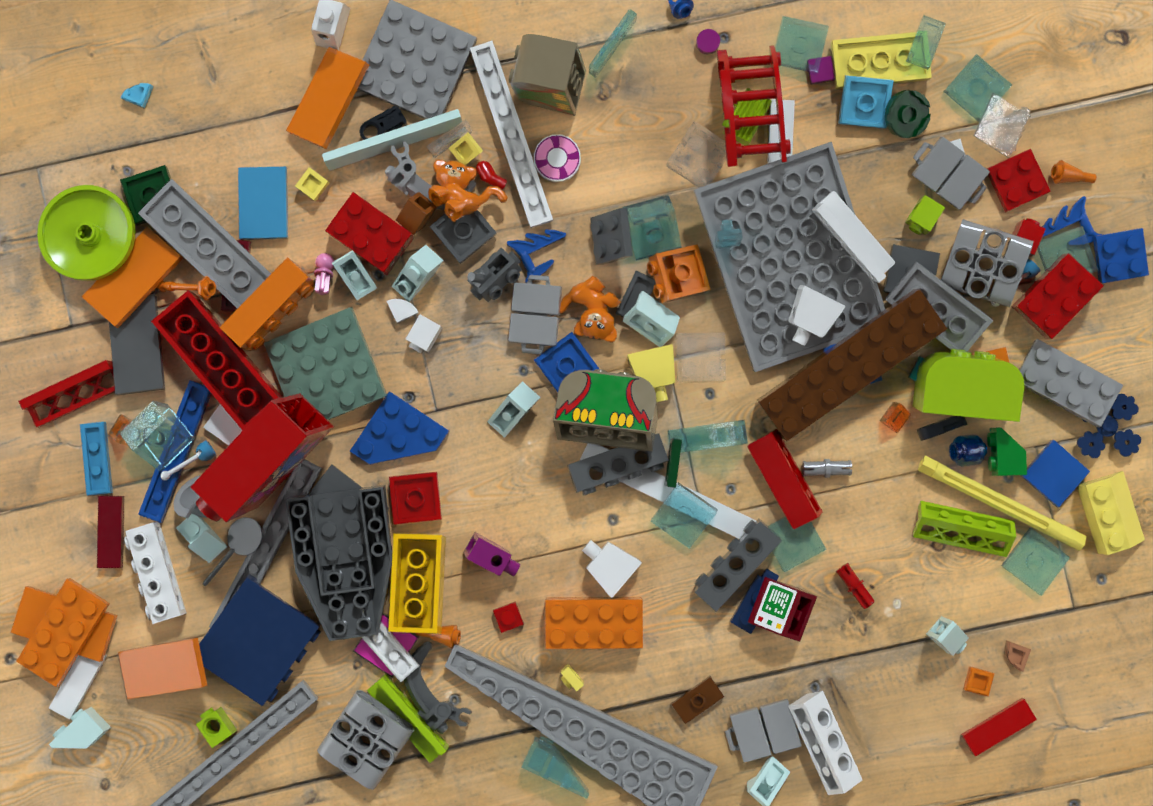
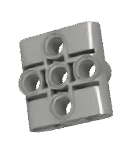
M962 219L941 280L952 289L969 294L973 298H982L1010 307L1034 241ZM982 230H986L980 248H977ZM996 234L1000 236L1001 243L998 246H990L987 243L990 235ZM1008 237L1010 238V240L1005 251L1004 256H1002V252ZM960 250H965L969 253L970 257L967 261L960 262L955 256L956 253ZM982 258H990L993 261L992 267L989 269L981 268L979 261ZM1006 265H1013L1016 267L1017 272L1009 277L1004 275L1002 270ZM971 271L966 287L964 289L962 288V286L964 284L967 272ZM995 279L990 296H987L991 282ZM980 280L985 284V288L982 291L976 292L971 288L972 282Z
M357 690L334 722L317 751L320 756L361 785L374 790L414 732V727L366 692ZM374 716L381 717L383 719L384 724H377L374 720ZM341 722H347L350 725V730L344 729ZM361 736H367L370 739V744L364 743ZM381 750H387L390 753V758L384 757ZM348 755L355 756L357 763L351 762Z

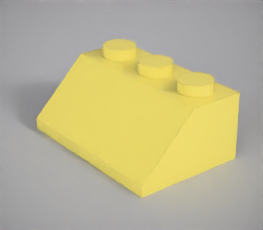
M1123 471L1087 481L1077 486L1098 554L1110 555L1132 548L1145 540Z

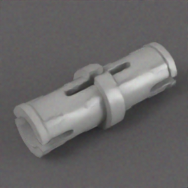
M824 459V461L802 462V467L812 468L802 469L803 477L824 475L825 478H830L831 475H852V469H842L843 467H852L851 460L830 461V459Z

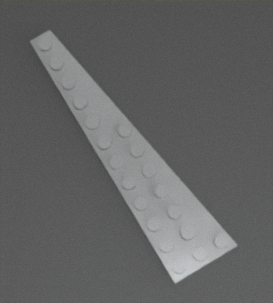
M457 644L454 645L445 664L447 669L478 688L485 695L493 698L501 706L541 731L549 739L593 769L599 771L600 774L621 786L622 789L640 799L647 806L701 805L718 767L716 764Z

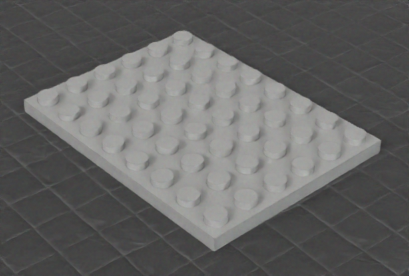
M832 142L788 156L787 162H782L780 159L693 190L754 372L837 344L885 310L877 283L868 277L812 211L829 193L835 191L854 213ZM800 285L807 286L845 305L844 310L825 336L820 338L811 334L805 346L792 340L798 327L788 322Z

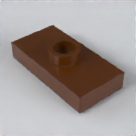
M709 676L673 701L671 705L686 724L725 696L711 676Z

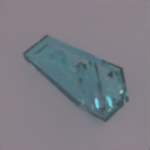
M745 420L668 430L669 442L672 438L682 440L681 453L748 444Z
M534 736L521 767L587 799L589 796L588 787L558 748L553 745L554 742L544 736H541L540 739Z

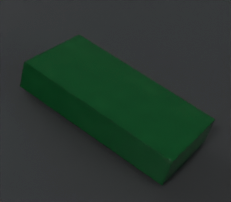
M670 439L669 461H667L665 486L676 488L682 445L681 439Z

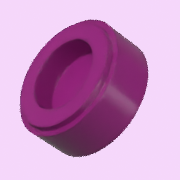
M705 29L698 34L696 46L701 53L713 54L719 48L720 36L716 31Z

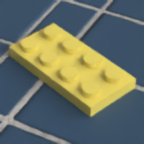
M927 31L831 41L836 89H843L845 75L894 80L893 84L926 81L932 78Z

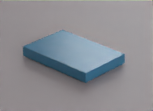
M287 167L238 168L239 239H288Z

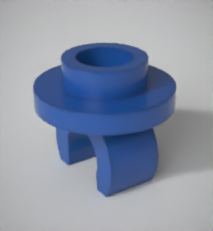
M668 0L671 13L676 19L689 16L693 10L694 3L692 0H677L676 2Z

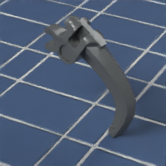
M427 641L411 655L420 666L404 679L408 693L419 710L418 714L433 732L437 731L440 734L448 730L446 721L449 719L454 720L459 726H468V722L462 721L460 715L463 712L470 715L472 710L454 707L452 702L449 701L439 702L429 690L421 675L423 660L433 647L432 643Z

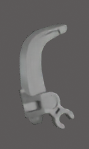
M403 142L405 148L403 153L396 152L395 146H391L392 154L398 159L399 165L396 168L390 165L385 170V174L388 177L387 180L406 196H413L420 192L429 199L428 191L432 186L416 174V164L410 159L407 142ZM470 181L464 190L471 192L476 186L475 181ZM445 204L437 207L436 209L444 210Z

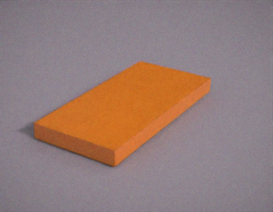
M328 47L286 131L327 150L369 64Z
M146 227L135 239L133 249L126 262L111 275L96 280L81 297L118 329L179 264L183 257L150 228Z
M25 586L10 633L30 639L56 595L34 587ZM107 611L104 612L80 651V656L98 662L103 661L118 615Z
M198 637L118 652L127 699L207 686Z

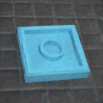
M845 75L838 123L886 128L885 108L891 99L894 80Z

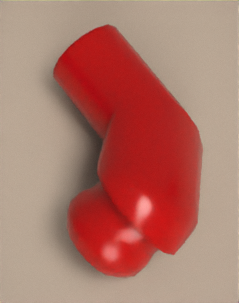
M480 161L476 165L477 173L482 181L491 186H498L500 189H504L507 180L496 175L489 162Z

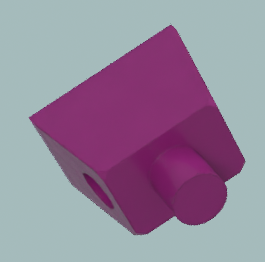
M474 532L463 552L466 559L498 576L504 571L514 577L520 567V563L511 559L512 554L507 549L477 532ZM498 555L497 561H491L493 556Z

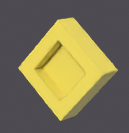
M469 132L448 148L456 159L464 165H467L483 152Z
M309 167L295 187L316 202L328 186L329 181Z
M569 664L561 669V674L563 675L561 680L569 689L573 687L578 691L584 686V681Z

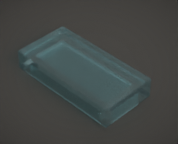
M923 15L906 62L928 70L946 23Z

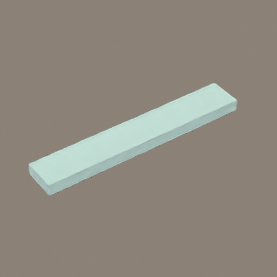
M456 109L323 153L322 156L327 168L331 171L391 151V146L393 145L395 149L404 147V141L410 145L464 127L459 110Z

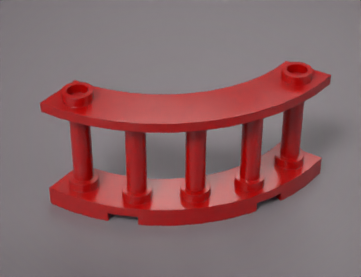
M774 45L769 46L770 55L732 58V56H728L727 50H717L720 87H722L724 120L729 121V127L724 128L728 167L738 166L737 158H742L743 155L779 152L781 161L787 162L786 154H791L790 139L785 138L783 99L779 73L781 54L776 52ZM770 65V68L734 70V68ZM773 78L774 89L737 92V90H732L731 83H735V80ZM765 99L776 100L777 114L740 118L739 115H734L733 105H736L737 102ZM778 124L779 143L741 146V143L736 144L735 130H740V127Z

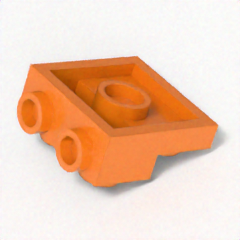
M698 244L656 253L649 257L647 270L651 276H654L656 285L653 287V292L657 299L660 298L661 303L711 290Z

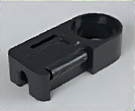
M395 105L364 122L360 126L359 133L362 139L365 140L368 138L365 137L364 131L369 126L376 127L377 135L401 128L403 124L407 126L408 123L400 108Z
M951 416L917 429L920 441L968 424L963 416Z

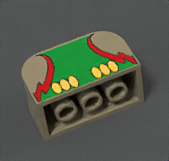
M536 34L523 35L521 44L517 45L515 50V68L511 69L509 75V83H511L517 98L531 106L575 116L586 74V68L578 44Z
M602 369L572 372L563 379L558 391L553 417L557 440L653 452L658 421L656 392L649 381L627 372L616 374L608 373Z

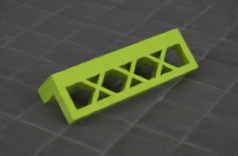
M920 501L918 506L919 519L913 531V537L1003 557L1008 556L1016 539L1015 521L925 501ZM923 525L935 528V530L930 532L922 531L921 529ZM956 531L959 535L950 537L946 536L945 533ZM972 536H979L982 538V540L973 542L970 541L968 538ZM996 541L1006 542L1003 548L992 545Z
M387 674L383 675L367 690L373 698L414 727V732L409 740L429 763L447 751L449 745L437 731L433 732L418 714L419 710Z

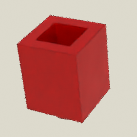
M1027 218L1016 224L1012 235L1034 241L1029 257L1035 255L1046 228L1039 226L1040 223L1038 221Z

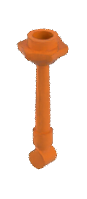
M208 276L200 280L198 285L162 281L156 287L161 292L174 290L198 291V295L202 296L205 300H208L216 292V284Z

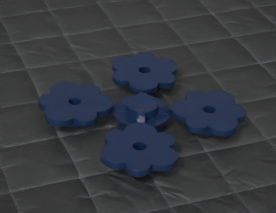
M1122 393L1118 394L1111 407L1113 409V417L1107 415L1102 426L1096 427L1098 432L1092 434V432L1087 431L1084 433V437L1078 438L1077 445L1079 448H1082V455L1098 458L1101 451L1105 449V444L1102 442L1103 436L1110 437L1113 435L1116 441L1113 446L1116 450H1119L1123 457L1130 456L1131 453L1139 451L1138 445L1141 443V437L1138 434H1134L1131 429H1127L1125 432H1117L1118 422L1116 419L1123 418L1128 421L1132 418V415L1137 414L1139 411L1138 405L1134 403V397H1127Z

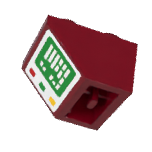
M765 577L748 622L780 636L800 642L817 596L798 587Z

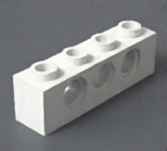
M824 692L808 693L790 704L788 707L827 794H844L860 783L862 777Z

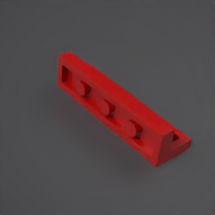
M109 360L102 361L18 402L22 410L29 411L36 428H39L114 393L115 385L110 388L100 386L105 375L111 373L114 378L113 362ZM86 384L94 387L91 397L87 399L79 396L82 386ZM66 394L73 397L70 406L65 409L58 407L57 404L60 397ZM41 405L51 407L48 417L40 420L35 408Z

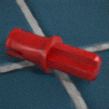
M849 563L835 571L848 587L847 591H851L863 609L874 604V599L862 584L864 582L863 579L860 580Z

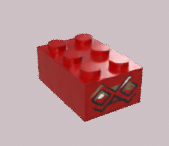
M354 192L351 193L325 230L330 236L351 251L353 250L385 275L389 274L414 239L411 232Z
M1066 253L1062 254L1011 307L1045 339H1053L1104 285L1075 258Z

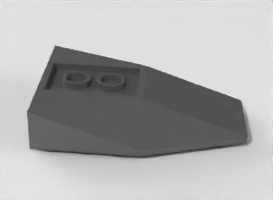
M379 485L289 497L286 499L295 572L329 641L378 635L392 566V545L386 486Z

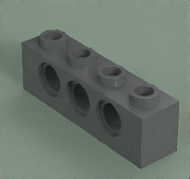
M658 433L655 434L653 452L618 447L571 463L567 467L576 493L582 492L584 496L596 492V486L605 484L607 488L619 484L618 479L627 476L628 480L639 477L644 469L650 468L651 472L664 468L663 463L669 460ZM642 451L647 455V462L645 464H638L635 461L636 452ZM621 459L625 463L624 471H614L612 468L613 460ZM592 467L600 468L602 470V478L593 480L589 475V470Z
M760 518L756 522L751 520L743 529L745 534L739 540L737 538L733 539L727 546L729 551L723 557L719 555L710 565L712 567L707 575L702 573L694 583L696 585L694 588L695 593L716 612L782 541L780 536ZM749 540H756L759 546L756 550L749 551L745 547L746 543ZM735 557L743 561L741 567L736 569L729 565L730 560ZM722 575L727 579L726 583L722 586H717L713 583L714 577Z

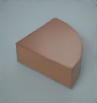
M1006 640L1005 653L1008 661L1014 668L1023 672L1031 649Z

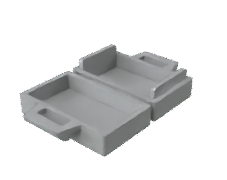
M942 136L935 145L924 142L913 157L919 166L912 173V176L958 210H961L967 201L975 204L987 189L982 181L990 171L969 155H965V152ZM928 147L931 150L921 161L919 158ZM980 186V187H981L980 190L977 192V194H976V195L973 197V199H972V198H971V195H972V194L975 192V190Z
M530 275L527 283L514 282L511 310L525 313H511L508 341L521 343L523 353L542 355L545 345L557 346L559 318L556 316L548 317V315H560L562 287L550 285L549 276ZM532 280L546 281V285L532 284ZM526 344L540 345L539 349H528Z
M788 699L760 706L762 719L757 707L730 715L733 727L725 731L728 745L732 751L740 750L744 763L770 756L769 741L774 754L802 746L798 735L800 731L796 728L794 718L788 707ZM731 732H735L738 742L736 746L733 745Z

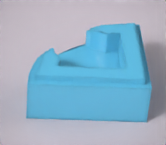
M140 83L126 89L120 98L145 108L153 86L147 83Z

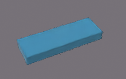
M106 422L80 424L86 494L89 496L113 493Z

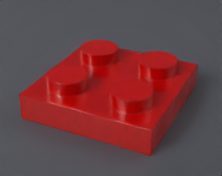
M1031 149L987 168L990 171L988 177L1005 213L1051 192Z
M438 472L389 477L394 525L442 520Z

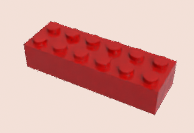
M187 290L151 321L242 431L271 400L283 398L243 349L219 328L222 324L195 293Z

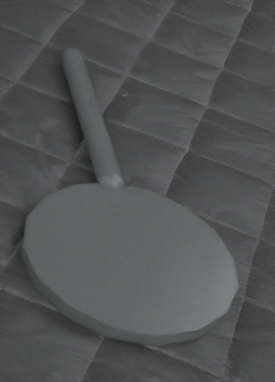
M244 517L236 520L231 525L227 536L228 545L231 549L205 579L203 586L208 585L234 552L238 555L246 556L253 554L262 543L263 532L257 521Z

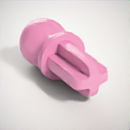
M328 253L318 255L315 261L318 268L314 271V276L316 277L315 292L320 295L329 293L330 279L333 278L331 270L334 267L332 264L334 258Z

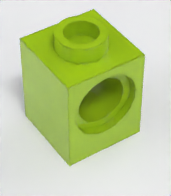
M924 195L919 199L905 223L909 225V229L918 235H926L932 230L945 207Z
M211 707L200 715L202 720L196 724L211 748L237 731L222 707L215 711ZM211 720H217L219 722V731H215L211 728Z

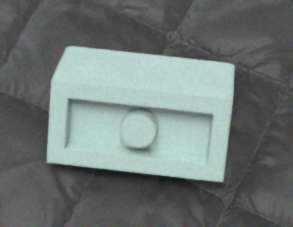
M642 291L638 296L635 306L625 314L623 322L657 346L662 347L674 336L680 317Z

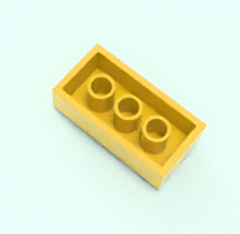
M394 533L388 632L442 633L445 536Z

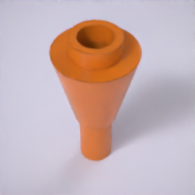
M1063 160L1058 161L1051 169V177L1055 184L1080 181L1095 183L1097 178L1096 174L1083 172Z
M457 625L442 626L441 634L416 633V635L429 637L453 649L454 645H458L460 642L461 630H458Z

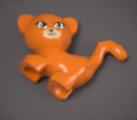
M438 159L434 162L433 168L436 173V180L440 185H433L429 188V199L436 207L445 204V214L453 222L465 215L476 212L483 203L488 201L491 195H496L501 203L507 201L506 193L498 186H488L479 196L476 193L464 190L470 181L476 177V168L466 167L458 161L446 162Z
M592 275L585 282L573 286L570 292L562 298L560 314L565 312L571 302L585 305L588 309L582 314L580 321L576 323L574 334L577 336H587L591 339H604L613 343L617 339V331L614 327V318L607 309L608 307H617L621 301L613 293L608 292L604 295L602 291L606 286L597 277Z

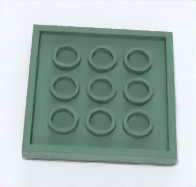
M352 307L264 343L284 397L301 393L327 420L387 397Z

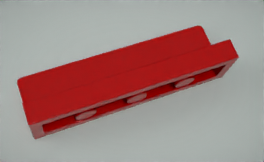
M777 429L747 446L793 529L818 518L823 513Z

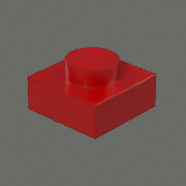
M516 601L493 609L501 633L524 625Z

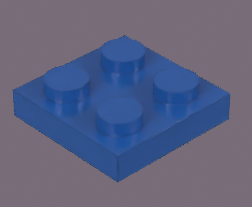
M1143 228L1093 236L1098 281L1100 283L1149 275Z

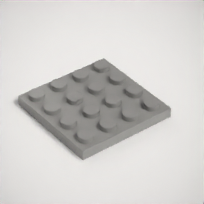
M389 0L363 58V61L367 62L369 67L358 90L394 106L397 105L399 108L424 119L444 114L470 57V48L474 47L477 37L398 2Z

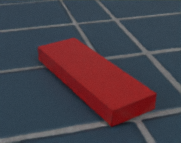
M1021 698L961 735L972 754L976 757L1037 719L1026 700Z

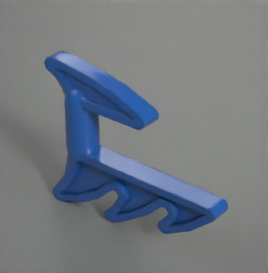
M1085 196L1081 197L1072 206L1068 216H1066L1068 209L1066 205L1059 211L1053 225V219L1048 218L1042 226L1046 228L1043 234L1044 237L1079 221L1084 235L1067 242L1069 246L1093 242V236L1102 234L1096 233L1089 221L1085 210Z
M546 229L544 232L550 237L533 233L525 234V237L531 239L534 243L523 240L507 242V245L513 248L520 256L527 271L525 283L528 282L530 275L541 276L554 263V260L551 259L535 267L529 254L565 238L566 233Z

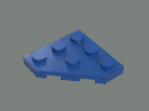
M389 391L387 397L384 398L350 452L368 464L437 451L449 430Z

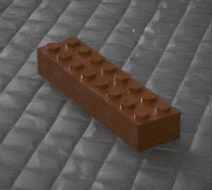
M913 289L761 396L757 401L782 437L788 441L946 331L947 327L920 289Z

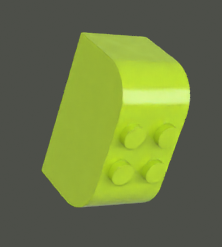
M951 349L950 353L936 352L925 357L918 367L912 406L922 413L1020 422L1024 378L1016 366L995 358L996 355L989 352L975 351L974 355L962 349Z

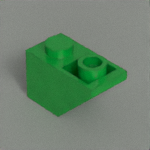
M1001 427L990 428V433L987 434V445L991 447L988 469L992 471V476L1027 475L1026 450Z

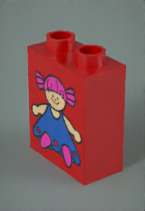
M301 393L271 400L191 485L190 488L200 496L196 501L198 509L213 521L218 522L222 518L225 522H228L259 508L334 426Z

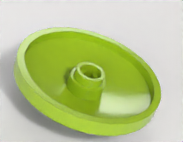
M79 185L62 191L47 204L38 224V244L44 259L60 274L74 280L94 281L111 275L126 262L135 242V223L129 208L117 195L99 186Z

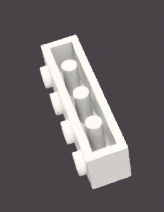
M153 522L125 531V544L127 549L131 550L133 556L131 564L134 572L138 573L140 583H138V588L147 603L145 612L148 619H151L152 624L186 614L187 612L160 523Z

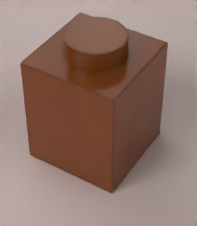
M418 192L407 200L396 221L415 235L426 226L437 207L423 194Z

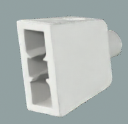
M319 0L311 28L316 46L331 47L339 51L350 7L333 0Z
M800 285L788 320L789 323L798 327L792 340L805 346L811 334L823 338L842 313L845 305L807 286Z
M590 540L582 550L592 559L586 568L611 598L614 597L642 563L636 557L610 542H607L601 549Z

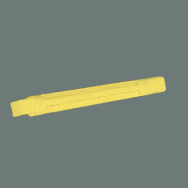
M924 456L920 461L918 471L1078 551L1082 550L1085 546L1087 536L927 456Z

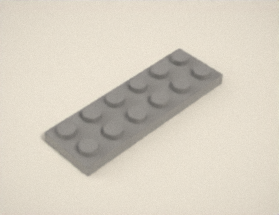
M173 179L138 213L204 277L208 276L214 281L216 289L237 309L271 275L258 260Z

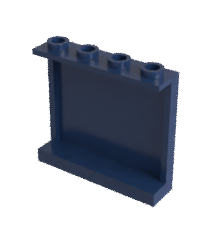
M249 574L201 640L199 646L203 666L263 706L266 701L271 703L279 692L276 687L280 681L285 683L292 674L293 670L290 669L295 661L299 663L307 652L304 649L309 641L314 643L321 633L318 629L321 623L319 621L316 623L256 582L257 578Z

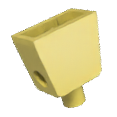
M673 345L628 354L627 358L634 375L642 377L651 383L656 392V401L668 400L665 386L675 384Z

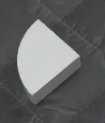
M391 299L387 301L397 323L419 313L406 300Z

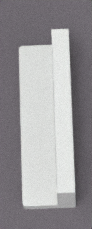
M832 191L812 209L813 213L873 282L880 283L886 277L884 273L895 264V261L839 195Z

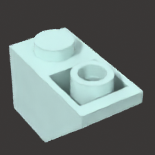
M427 245L423 246L408 259L391 287L410 302L434 276L444 260Z
M93 707L86 710L81 708L70 718L73 722L67 727L63 725L52 735L55 739L49 745L51 748L87 749L95 744L111 727Z

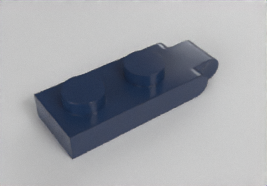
M767 568L762 576L756 575L730 619L731 623L749 634H752L756 627L749 623L748 620L764 578L768 577L774 580L779 578V575Z

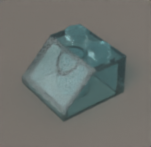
M669 195L622 207L627 208L631 245L636 261L651 257L656 253L682 248L676 213Z
M152 401L119 433L133 452L158 471L164 470L195 439L170 406L157 401Z

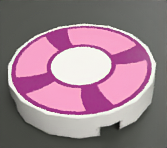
M561 134L543 138L534 152V165L537 172L544 179L551 182H563L571 179L577 173L581 163L577 144L571 138Z

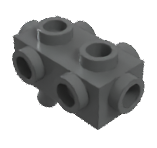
M501 247L479 269L468 274L467 281L473 287L470 290L471 293L479 301L482 298L487 302L491 299H498L503 292L502 289L508 283H514L518 280L519 272L522 270L518 265L521 260L512 251L508 254Z

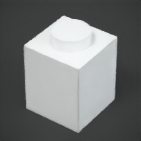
M420 314L406 337V340L411 342L408 347L419 353H422L423 350L429 353L442 327Z

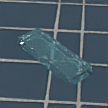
M631 9L628 10L589 65V74L595 78L636 22L637 13Z

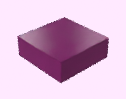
M831 56L807 60L811 85L835 80Z

